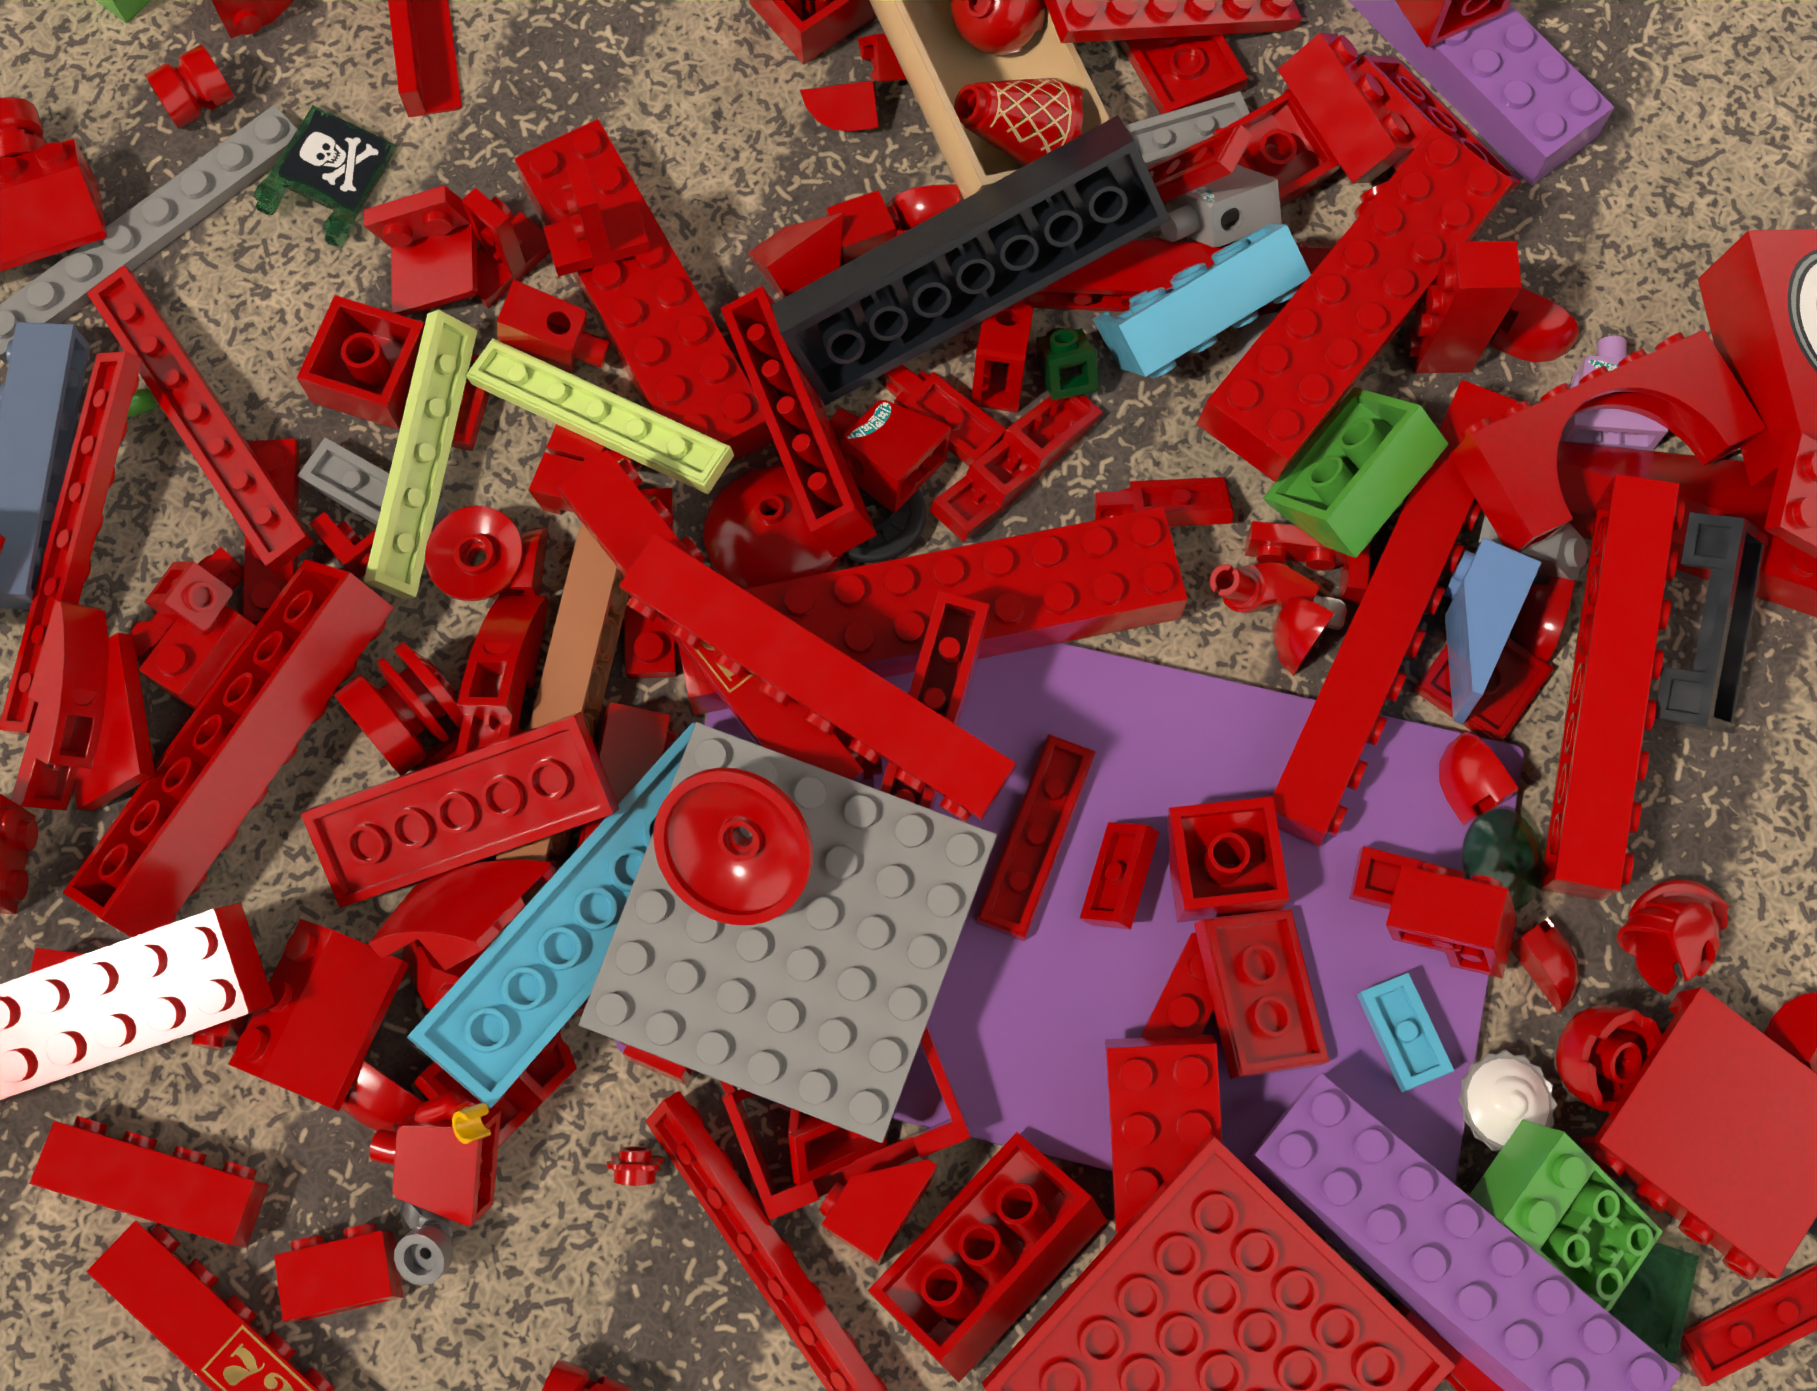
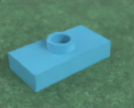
M1409 973L1357 994L1358 1000L1401 1093L1454 1071Z

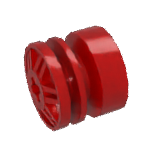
M404 641L393 649L406 667L399 674L383 657L377 661L379 670L387 682L385 685L378 689L372 682L360 674L334 694L338 702L400 776L405 775L428 757L424 746L418 738L419 734L426 730L435 739L444 744L450 738L437 720L445 715L459 731L461 730L463 713L457 707L458 695L427 658L413 651Z

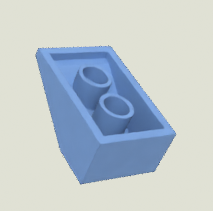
M1484 537L1475 554L1465 550L1444 592V596L1452 599L1445 614L1453 721L1462 725L1485 691L1541 565V562Z

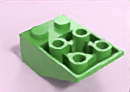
M1527 1120L1520 1122L1469 1195V1197L1608 1313L1663 1233L1640 1207L1565 1132Z

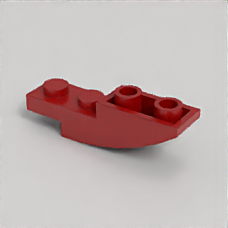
M499 596L488 611L473 644L461 684L457 707L463 713V720L455 756L517 735L525 688H533L549 604L547 596Z
M55 600L28 694V698L37 702L38 707L11 797V801L21 807L67 811L79 768L92 769L104 716L108 673L106 612L101 608Z

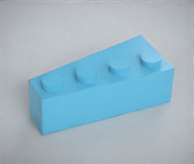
M1269 223L1215 252L1211 256L1214 264L1208 268L1205 263L1187 267L1173 275L1170 281L1172 287L1167 290L1163 287L1150 292L1145 290L1129 299L1131 303L1129 305L1130 309L1116 317H1111L1109 312L1106 311L1093 318L1118 368L1144 377L1148 375L1150 378L1159 377L1172 370L1177 365L1175 359L1186 352L1198 353L1215 344L1218 340L1216 334L1229 326L1236 329L1255 320L1259 316L1257 310L1269 302L1273 301L1274 304H1278L1292 298L1299 289L1298 285L1306 281L1311 273L1288 226L1285 224Z

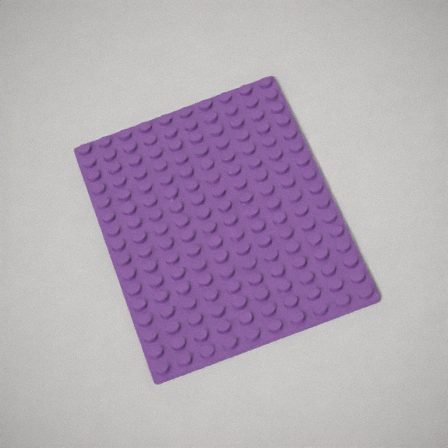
M1064 643L977 659L958 726L1014 761L1016 769L983 820L981 821L971 815L966 822L995 833L997 837L927 1023L970 1129L972 1139L1004 1146L1018 1132L1044 1156L1112 1172L1105 1039L1140 1037L1188 937L1192 932L1196 934L1194 923L1200 921L1177 923L1170 878L1169 807L1273 796L1316 700ZM914 672L884 679L908 694ZM730 709L709 712L707 714L706 726L757 744ZM1380 715L1388 720L1376 747L1366 743L1359 759L1367 762L1368 765L1357 790L1354 791L1346 787L1339 804L1347 807L1348 810L1337 835L1334 836L1326 832L1321 846L1318 847L1279 829L1290 899L1281 910L1292 909L1330 1062L1321 1066L1230 1079L1214 1010L1201 1035H1212L1217 1043L1222 1144L1242 1163L1246 1161L1302 1089L1319 1073H1322L1455 1184L1465 1125L1462 1106L1458 1100L1462 1091L1461 1079L1468 1074L1471 1062H1475L1489 975L1451 967L1445 952L1392 940L1386 927L1390 910L1350 900L1349 896L1358 853L1362 846L1464 871V879L1470 880L1471 875H1484L1497 879L1503 884L1518 790L1503 804L1463 826L1447 802L1439 783V762L1446 746L1462 733ZM1051 734L1094 750L1096 754L1025 941L977 924L976 919L1047 736ZM1479 737L1492 749L1519 788L1524 758L1523 750L1517 745ZM882 757L883 775L873 776L874 789L877 790L881 788L888 761ZM938 793L933 811L960 820L939 806L944 797ZM1108 822L1147 824L1159 832L1131 930L1092 926L1080 919ZM1409 973L1454 1071L1401 1093L1358 1000L1357 994ZM616 1041L618 1050L623 1053L626 1045ZM920 1042L892 1119L930 1128L951 1119Z

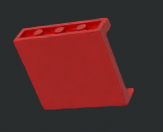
M1698 987L1680 991L1668 1007L1675 1014L1674 1018L1596 1136L1582 1137L1578 1144L1593 1154L1591 1159L1606 1174L1614 1178H1620L1621 1176L1637 1189L1634 1194L1640 1201L1656 1211L1664 1212L1666 1210L1681 1222L1678 1228L1683 1234L1701 1245L1708 1246L1710 1244L1725 1256L1722 1262L1734 1273L1748 1280H1753L1754 1277L1778 1279L1817 1217V1074L1704 988Z

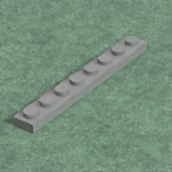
M274 104L106 227L107 238L79 246L0 304V359L5 364L8 363L6 349L8 342L14 338L16 322L61 324L91 302L87 292L120 267L125 265L133 271L284 160L295 143L300 139L302 133Z

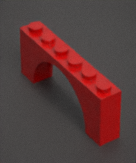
M1705 329L1686 338L1681 332L1676 333L1659 343L1655 347L1656 351L1647 354L1644 349H1640L1622 359L1617 364L1618 368L1608 371L1606 366L1599 367L1580 379V385L1570 389L1567 383H1563L1545 393L1540 398L1541 402L1531 406L1528 400L1522 401L1505 411L1501 415V420L1491 424L1488 418H1484L1472 424L1461 433L1464 440L1450 453V456L1505 547L1521 552L1551 538L1573 520L1564 501L1558 481L1557 451L1561 433L1569 418L1574 415L1595 409H1620L1643 415L1656 421L1678 436L1691 449L1703 466L1741 449L1767 429Z

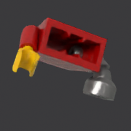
M455 1090L421 1103L415 1112L399 1124L397 1132L383 1129L377 1130L370 1144L369 1153L372 1161L394 1165L392 1192L398 1199L403 1228L409 1227L411 1229L398 1242L394 1250L396 1268L404 1279L412 1284L421 1286L434 1283L449 1269L453 1262L454 1250L451 1244L453 1236L450 1227L451 1220L463 1225L472 1226L494 1205L501 1110L488 1109L486 1103L476 1105L466 1096Z

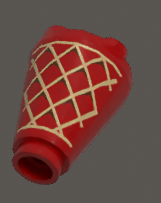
M1059 78L977 82L973 85L968 84L962 87L955 99L954 110L964 127L1023 167L1082 135V90L1080 87Z

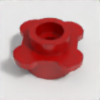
M626 1146L620 1148L619 1154L611 1156V1161H607L606 1168L614 1170L613 1182L616 1184L628 1186L649 1185L656 1182V1173L660 1168V1164L664 1163V1157L652 1155L650 1147Z

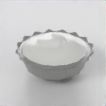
M1505 1049L1498 1054L1487 1052L1480 1061L1471 1062L1468 1074L1461 1079L1462 1091L1458 1100L1462 1106L1463 1120L1470 1126L1474 1137L1483 1141L1491 1151L1501 1150L1522 1120L1550 1128L1555 1126L1553 1113L1558 1104L1551 1096L1553 1084L1543 1077L1542 1067L1530 1064L1525 1054L1513 1055Z

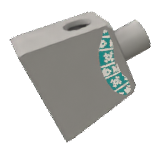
M1236 165L1232 174L1170 200L1171 212L1168 213L1170 220L1160 226L1164 236L1171 242L1189 237L1210 247H1220L1240 240L1269 223L1282 224L1278 179Z

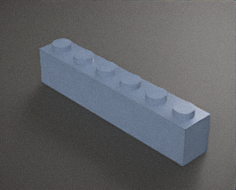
M16 322L14 338L7 345L8 370L6 381L0 386V535L6 538L0 554L1 609L30 610L69 462L90 344L74 324Z

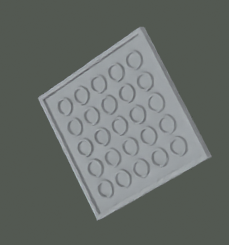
M696 722L669 793L687 777L712 768H737L755 773L769 780L791 798L800 810L809 828L813 844V867L810 879L796 902L786 912L770 921L742 926L721 923L698 913L675 894L659 868L652 834L578 1025L883 1143L997 834ZM740 827V831L745 837L753 838L746 828Z

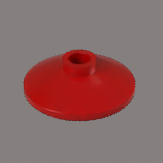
M486 506L464 507L447 515L433 529L425 550L426 568L433 583L446 595L461 601H481L499 594L514 580L523 560V542L515 524L502 512ZM476 554H487L483 563L478 566L472 565V560Z

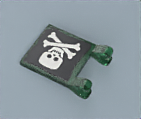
M312 105L270 174L257 186L254 192V198L258 201L256 209L266 215H274L287 188L333 210L323 226V230L326 233L324 241L331 246L341 248L350 233L356 217L397 150V145Z

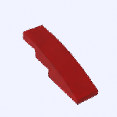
M1084 394L1053 401L1050 396L1009 426L999 443L970 464L966 476L933 500L929 511L965 543L1017 499L1101 418L1103 411Z

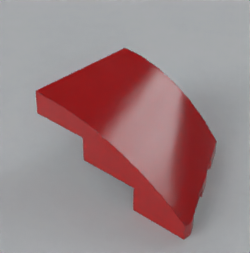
M561 1029L491 1108L501 1110L498 1148L577 1069L570 1048L561 1037ZM433 1062L413 1083L429 1100L455 1090L466 1096L476 1105L481 1103L436 1062Z

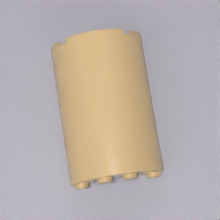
M869 0L963 199L1023 167L966 129L960 122L954 110V103L958 92L965 85L989 81L1059 78L1080 87L1082 90L1083 122L1081 134L1110 120L1074 44L1060 42L1047 7L1041 30L1035 31L1031 40L1023 46L1024 49L1018 53L1000 56L980 52L962 40L953 24L952 0Z

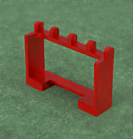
M928 1025L922 1036L921 1044L951 1119L888 1144L856 1159L851 1164L802 1186L793 1183L781 1189H776L742 1100L756 1094L744 1089L738 1090L736 1086L720 1081L726 1095L722 1097V1100L769 1220L820 1200L823 1195L830 1192L836 1182L846 1186L851 1176L890 1168L918 1156L923 1158L971 1138L970 1129Z

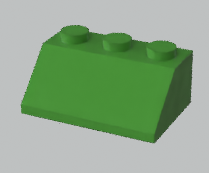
M1354 387L1263 499L1269 506L1321 545L1356 558L1371 542L1373 536L1391 514L1402 504L1404 498L1422 476L1432 467L1435 460L1448 446V442L1421 405Z

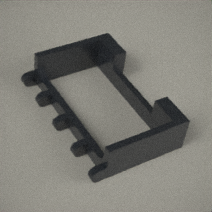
M1690 512L1681 564L1688 567L1711 569L1693 671L1662 667L1656 700L1655 719L1683 726L1734 734V718L1738 695L1743 685V667L1748 640H1751L1752 635L1750 628L1757 591H1760L1761 585L1759 578L1764 550L1768 546L1769 541L1767 534L1745 518Z

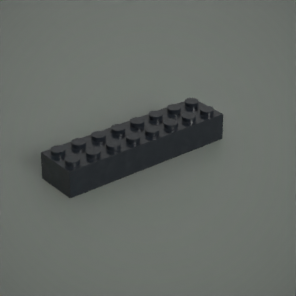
M1119 115L771 306L782 338L824 405H827L1169 221L1170 217L1135 140Z

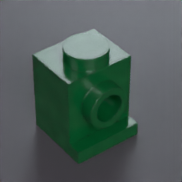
M1054 328L1046 336L1036 338L1038 368L1052 401L1099 391L1096 350L1094 346H1090L1082 328L1075 330ZM1078 367L1081 373L1079 376L1060 379L1059 375L1060 370Z

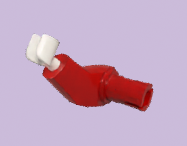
M1269 562L1240 568H1233L1232 565L1222 564L1211 573L1209 582L1211 589L1215 593L1218 592V595L1222 596L1224 604L1233 611L1248 614L1262 611L1275 605L1282 607L1283 603L1289 598H1303L1318 603L1335 613L1327 628L1340 630L1344 625L1347 613L1344 602L1339 599L1317 595L1321 585L1283 563Z

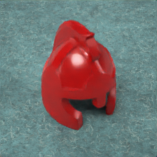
M1691 880L1662 882L1647 890L1635 901L1628 912L1629 917L1626 923L1619 929L1616 939L1619 948L1627 954L1634 956L1636 969L1645 982L1656 991L1668 995L1675 988L1678 976L1674 971L1676 962L1680 964L1684 981H1690L1696 975L1701 977L1707 972L1718 955L1721 946L1720 932L1728 926L1727 909L1731 906L1712 889L1699 882Z

